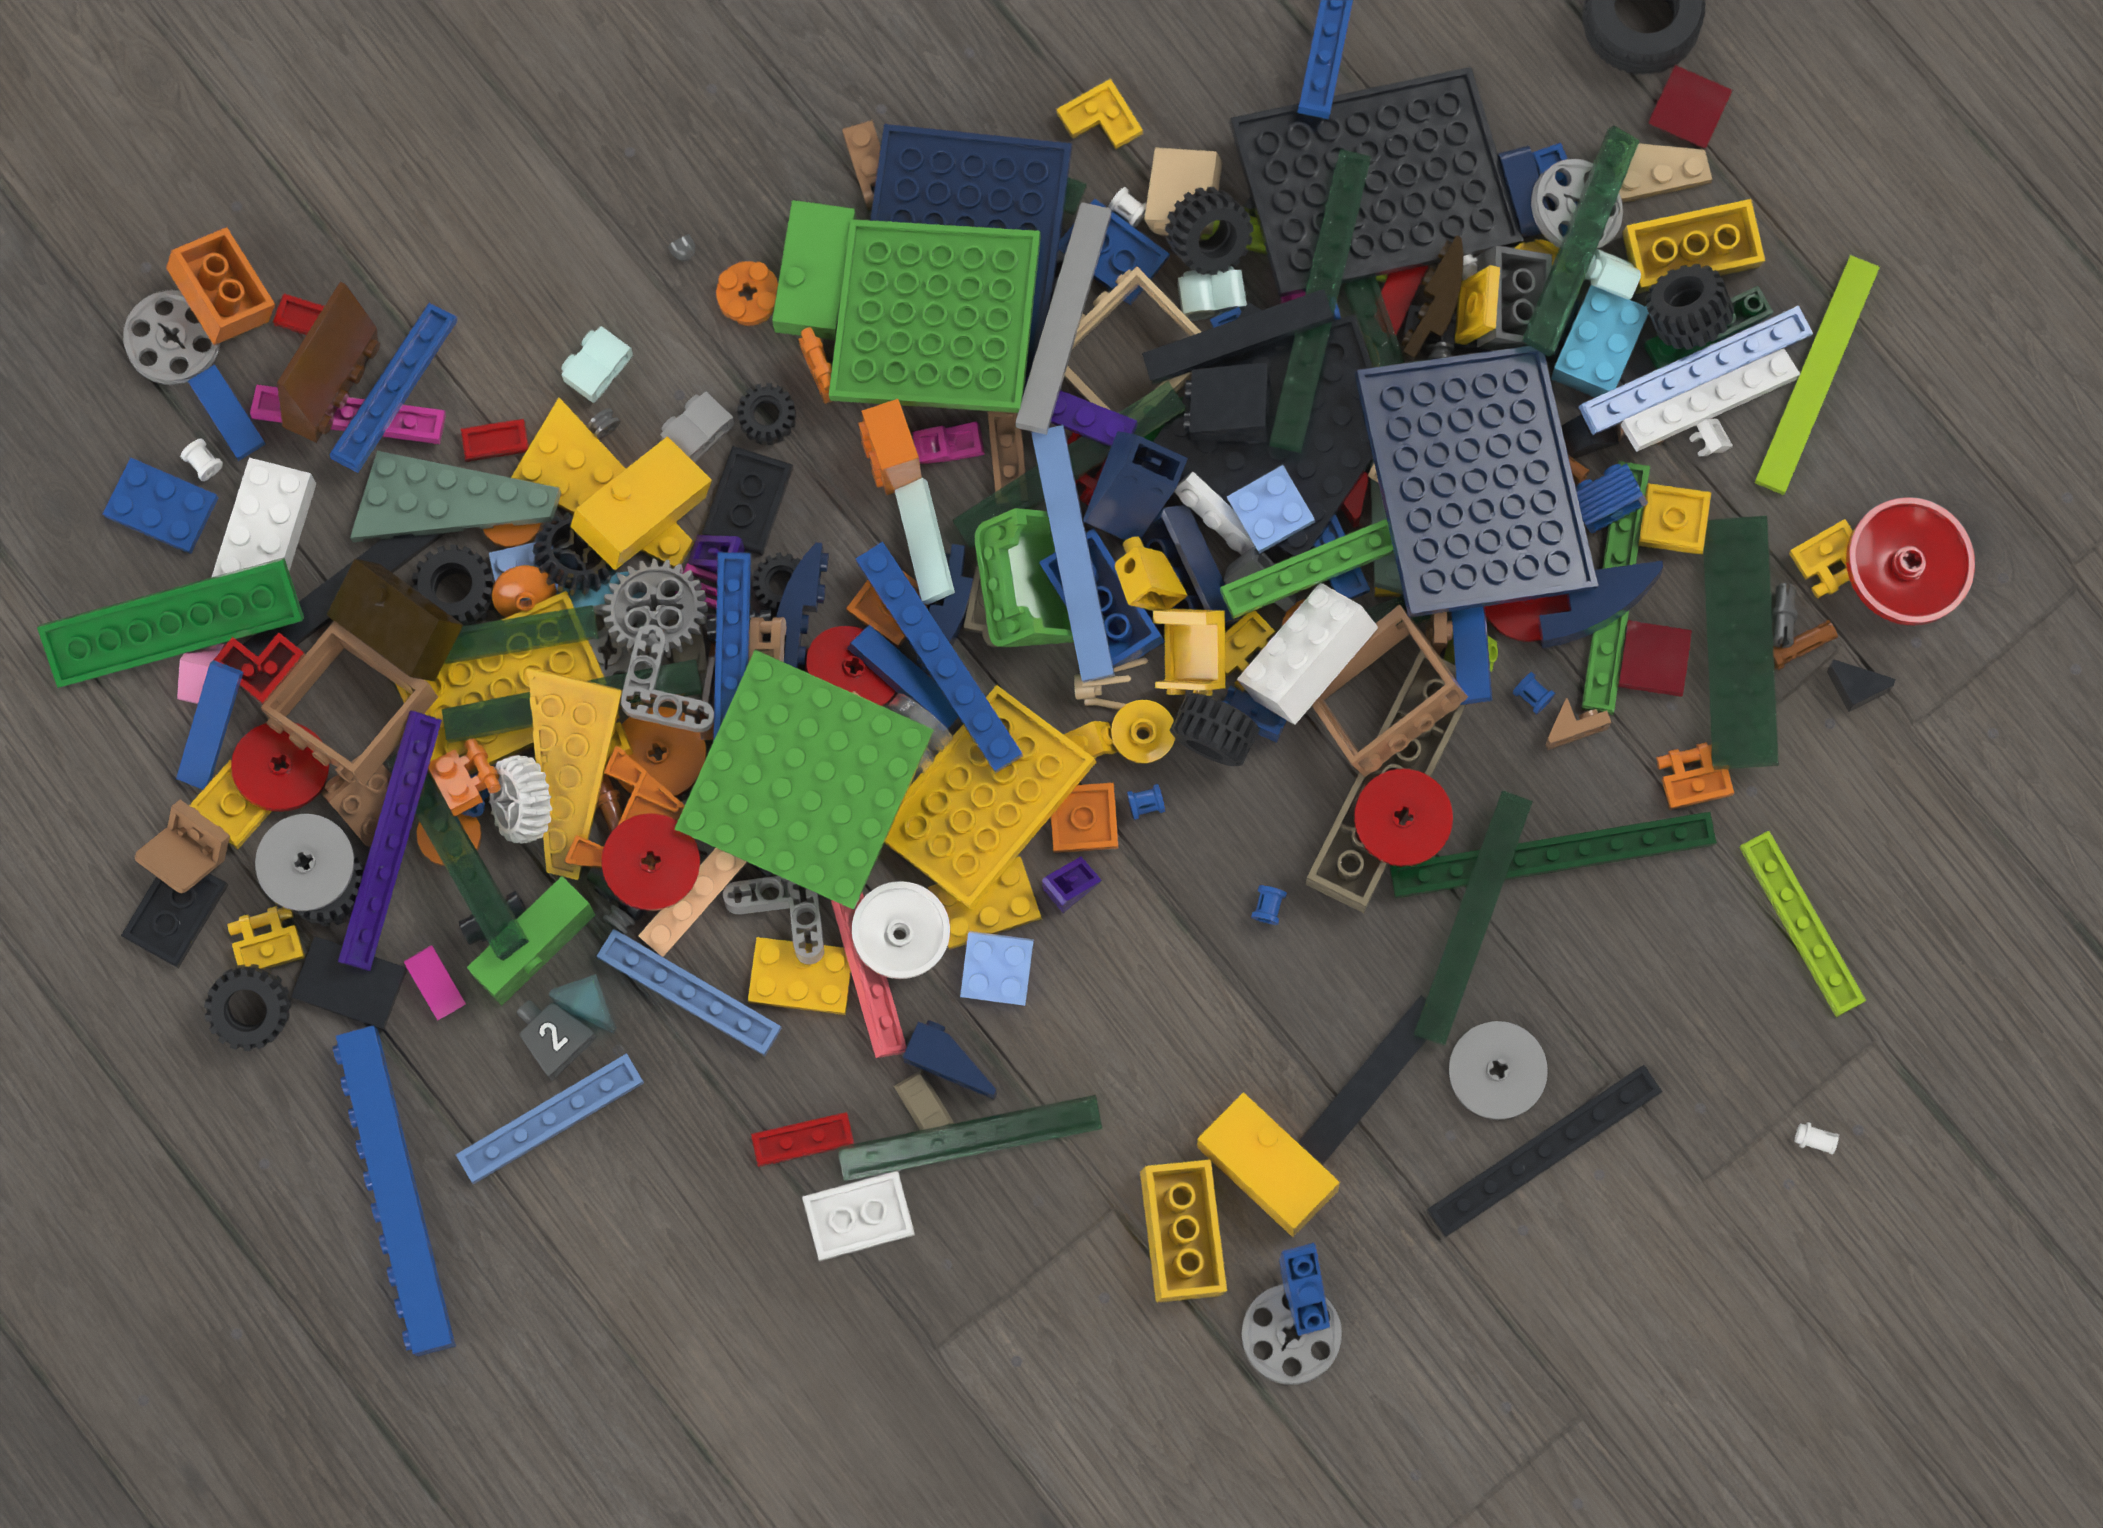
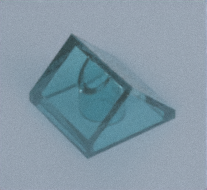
M596 974L550 991L549 997L561 1009L608 1032L615 1033L617 1029L603 985Z

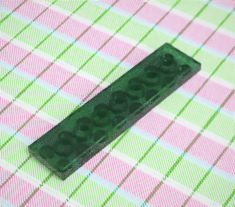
M1753 516L1708 520L1704 542V571L1713 769L1779 766L1768 517Z

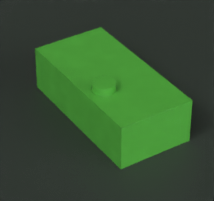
M792 200L772 319L775 332L801 336L800 332L802 330L812 327L816 337L836 340L850 219L857 220L855 209Z
M561 876L485 949L467 969L502 1006L596 914L590 904Z

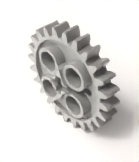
M656 559L652 560L651 567H646L645 563L640 561V570L635 571L633 567L628 566L629 575L627 577L619 573L617 574L619 585L609 584L612 594L604 595L607 605L602 607L603 614L606 616L603 620L606 628H610L608 630L610 638H617L616 642L619 648L627 645L629 655H632L636 635L642 628H633L634 623L644 621L646 622L644 626L656 625L660 627L666 638L664 653L670 658L672 648L682 653L681 643L694 644L691 633L701 635L702 632L698 624H706L707 622L703 614L708 611L707 603L703 602L707 599L705 591L700 590L702 587L699 579L693 580L694 577L691 570L683 574L682 564L680 563L674 569H671L669 560H666L662 567L658 566ZM669 591H678L673 597L664 596ZM638 592L646 593L642 598H633V595ZM669 620L678 621L674 626L664 625ZM650 633L649 638L642 639L646 641L645 655L651 652L654 643L659 644L660 642L656 640V634Z

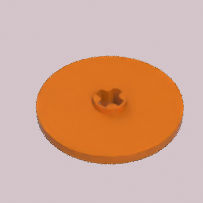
M653 707L649 708L648 714H653ZM659 707L658 711L661 716L669 718L676 714L677 709ZM683 712L680 721H685L686 714ZM629 717L622 723L633 754L629 755V757L644 768L657 782L663 785L675 797L684 794L694 786L707 758L706 742L701 739L700 732L688 731ZM660 747L664 752L667 751L662 754V760L656 761L654 756L650 757V755L655 754V748ZM618 780L620 785L632 794L635 787Z

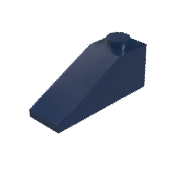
M930 1020L926 1024L918 1021L904 1053V1062L995 1100L997 1095L996 1088L953 1038L944 1032L945 1027Z

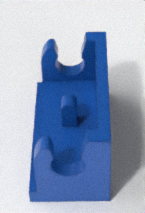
M1230 685L1223 702L1249 716L1260 729L1258 735L1277 743L1287 720L1254 701L1249 694L1241 692Z

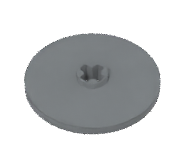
M314 814L293 815L276 823L262 838L256 853V874L262 889L280 906L294 911L318 910L337 900L349 885L354 871L353 848L343 830L331 820ZM305 855L308 859L313 858L309 862L310 868L308 870H304L302 866L297 868V865L301 863L299 857Z
M1492 1021L1473 1027L1459 1039L1449 1061L1450 1084L1458 1100L1471 1112L1488 1119L1504 1120L1523 1114L1538 1101L1547 1081V1061L1541 1045L1524 1028L1508 1022ZM1494 1062H1497L1499 1066L1505 1065L1507 1068L1501 1079H1499L1497 1074L1491 1076L1489 1072L1493 1069Z

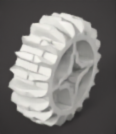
M520 755L497 761L494 768L499 774L498 781L501 789L497 793H490L489 801L492 807L491 815H494L495 826L499 827L500 834L505 836L507 841H512L513 843H530L531 841L543 838L544 832L548 831V823L551 822L550 811L553 809L550 805V798L552 796L549 795L548 790L550 785L545 781V772H541L539 763H536L533 758H528L527 756L520 757Z

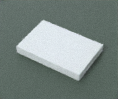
M898 1171L802 1197L819 1261L915 1235Z

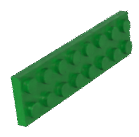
M283 557L40 624L37 629L57 688L224 643L230 641L232 637L238 639L302 621L304 616L285 558Z

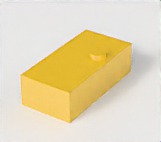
M1751 199L1627 225L1622 232L1628 262L1633 263L1634 268L1639 269L1641 272V278L1635 289L1636 294L1649 291L1653 284H1657V279L1660 276L1667 275L1668 271L1672 269H1680V266L1683 265L1691 267L1693 264H1700L1701 268L1707 265L1722 276L1759 268L1765 261Z
M667 436L575 509L570 527L614 570H617L702 502L707 496L712 479Z
M1244 1092L1198 1138L1197 1148L1211 1159L1222 1172L1292 1237L1338 1192L1340 1182Z
M1211 1159L1145 1166L1140 1171L1156 1303L1222 1296L1227 1292Z

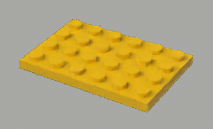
M567 591L535 604L534 608L529 611H520L455 641L436 680H425L430 684L438 698L424 714L442 720L430 762L454 749L460 758L465 756L467 750L464 744L469 739H476L477 743L484 747L488 754L487 761L490 766L497 763V761L533 747L534 728L529 698L528 667L609 686ZM396 684L403 703H405L412 694ZM477 768L468 771V774L471 775L478 772Z
M998 685L994 687L986 699L1023 753V756L995 773L965 726L962 725L909 787L884 842L971 910L1096 764L1093 756Z

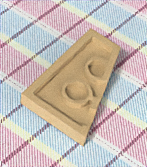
M1606 140L1604 142L1613 182L1619 190L1622 202L1706 185L1712 182L1705 150Z

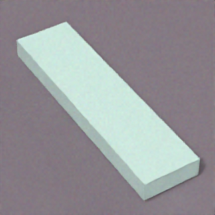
M920 478L896 489L895 494L921 600L924 604L929 605L954 594L955 591L928 482Z

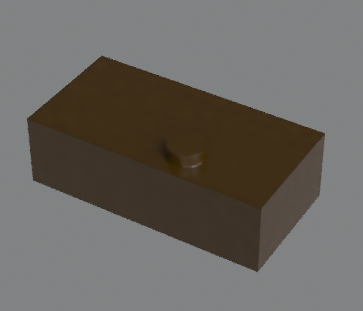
M354 559L327 613L328 617L409 677L429 681L436 680L463 627L462 623L381 564Z

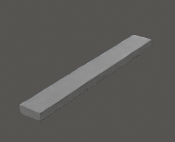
M1082 202L1080 204L1023 395L1021 409H1019L1016 428L1046 435L1048 433L1112 216V209Z

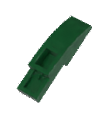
M1756 286L1730 298L1734 308L1731 324L1726 325L1728 329L1724 334L1717 335L1718 339L1713 342L1711 340L1706 342L1705 346L1699 347L1698 345L1694 346L1693 349L1687 350L1685 347L1675 349L1673 345L1667 346L1664 344L1663 340H1660L1658 336L1647 340L1643 346L1656 370L1753 327L1771 316L1774 312L1760 287Z

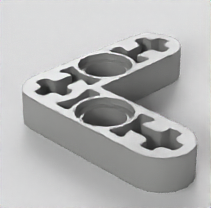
M656 625L643 626L636 635L621 696L623 712L635 719L688 731L705 732L709 730L714 723V711L709 703L655 690L666 646V638L660 627ZM650 633L656 634V640L660 642L659 644L654 643L652 645L651 657L645 655L646 641L642 639L649 638ZM646 663L652 667L653 673L648 679H639L635 676L634 669L638 664ZM635 695H640L643 703L651 704L650 698H656L653 703V714H648L649 706L638 705L637 710L631 709V703L627 702V700H632ZM665 701L673 702L677 706L676 714L669 718L661 716L658 711L660 704ZM682 705H688L686 708L687 712L697 714L699 709H703L705 716L709 717L708 720L702 719L701 724H696L693 716L685 715V721H680Z
M780 876L735 881L725 887L723 891L724 904L726 909L733 914H748L790 908L793 944L797 959L804 964H814L822 959L824 955V941L818 893L806 889L807 902L801 903L800 885ZM769 887H774L780 891L778 897L773 900H766L761 895ZM752 890H755L757 901L754 902L752 900ZM736 893H741L742 895L740 903H735ZM801 913H812L815 916L814 921L809 925L799 924L797 918ZM804 935H811L813 945L811 953H806Z

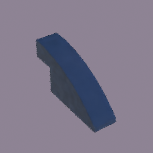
M1655 561L1595 570L1598 582L1596 590L1566 594L1568 612L1539 616L1538 626L1542 648L1562 645L1586 637L1623 616L1647 594L1660 578L1663 562Z

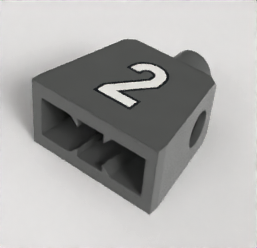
M528 1000L516 1012L527 1024L520 1032V1037L551 1081L557 1078L597 1039L591 1029L554 1003H550L541 1011L531 1000Z

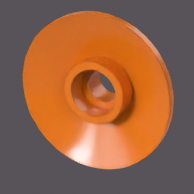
M522 565L510 568L503 572L493 585V604L496 610L506 618L520 611H529L534 608L535 604L557 594L555 583L549 586L546 583L549 574L547 572L540 573L538 567ZM522 598H530L529 600L521 601Z

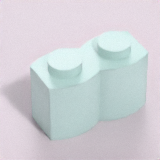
M1599 249L1593 250L1592 254L1588 253L1582 264L1584 277L1590 280L1593 286L1627 300L1632 298L1641 278L1640 270L1634 268L1633 263Z
M1229 266V271L1224 273L1218 270L1217 275L1199 274L1196 270L1185 272L1183 277L1178 278L1181 312L1190 321L1216 317L1237 307H1240L1242 312L1247 305L1242 271L1234 270L1232 266Z
M602 326L596 331L591 330L584 337L581 343L583 346L582 350L576 356L571 354L561 368L563 370V381L592 403L597 401L605 392L612 380L621 372L633 356L631 347Z

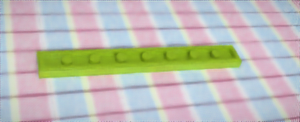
M1850 255L1756 477L1755 484L1779 494H1785L1876 278L1879 266Z

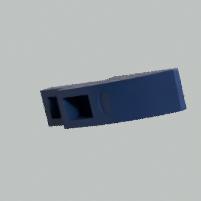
M818 542L809 549L795 568L787 583L777 613V617L785 618L787 627L786 635L784 636V642H786L784 663L799 669V666H805L806 647L801 646L802 634H808L809 615H804V611L817 613L818 603L824 604L826 585L820 584L821 572H827L829 553H823V545Z
M952 544L951 554L945 553L955 593L938 600V603L943 604V606L930 604L929 610L951 646H953L965 622L973 586V578L962 577L966 554L965 546ZM917 655V664H922V671L930 675Z

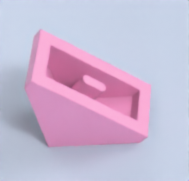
M220 643L183 654L179 664L178 700L198 704L209 664L225 647V644Z

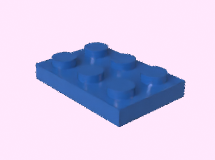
M1095 198L1090 203L1092 205L1107 208ZM1112 212L1093 278L1112 291L1118 285L1116 280L1121 274L1124 275L1129 269L1133 271L1138 267L1152 280L1169 259L1170 254ZM1074 224L1060 240L1059 250L1066 254ZM1138 286L1124 301L1131 306L1143 289Z
M130 457L103 515L119 524L191 554L219 497L212 492Z

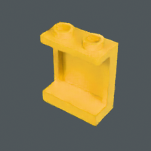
M1153 610V623L1164 624L1165 679L1163 681H1155V688L1167 689L1168 695L1186 694V690H1193V694L1212 696L1215 689L1225 688V610Z

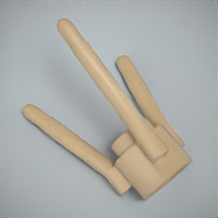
M1141 658L1114 668V672L1146 664L1148 659ZM1075 674L1076 700L1084 699L1085 706L1097 705L1120 710L1126 705L1125 703L1099 699L1096 696L1102 695V685L1129 682L1131 677L1129 675L1114 676L1083 683L1081 674Z

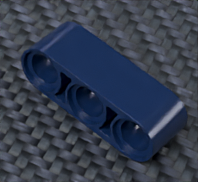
M1524 146L1498 153L1523 239L1542 234L1535 222L1531 206L1532 191L1539 175L1530 147ZM1544 196L1542 200L1543 205L1547 210H1549L1546 198Z

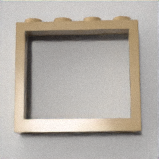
M1136 267L1133 271L1129 269L1124 275L1121 274L1116 280L1118 285L1109 294L1107 291L1100 294L1092 304L1094 308L1086 316L1082 314L1073 348L1138 286L1188 336L1198 334L1201 331ZM1067 366L1064 378L1087 401L1109 409ZM1192 372L1162 382L1127 416L1138 422L1134 434L1186 385V380L1192 379Z

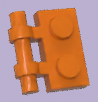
M809 327L800 332L802 337L799 338V344L823 402L826 404L831 402L829 399L832 365L826 361L827 358L821 339L816 337L812 327Z
M469 739L465 742L464 745L467 750L465 756L460 758L454 749L429 763L428 769L454 817L482 803L480 791L488 788L490 793H497L501 789L498 781L499 774L493 766L489 765L487 761L488 754L484 747L477 743L476 739ZM477 768L478 775L470 778L468 771Z
M1707 742L1696 744V748L1681 752L1679 749L1668 751V755L1656 757L1659 770L1671 767L1673 770V775L1662 778L1670 810L1734 795L1727 763L1713 765L1712 757L1723 754L1720 742L1708 745ZM1700 761L1702 768L1685 772L1683 764Z

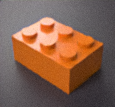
M227 227L171 251L166 269L213 345L269 322L275 303Z
M899 399L862 410L863 421L858 423L861 442L867 459L870 458L871 471L877 488L883 486L887 496L895 493L896 489L922 478L919 457Z

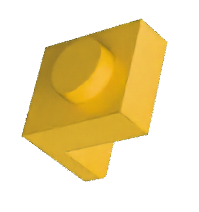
M1092 721L1063 734L1094 758L1103 754L1118 752L1112 740V726L1109 722Z

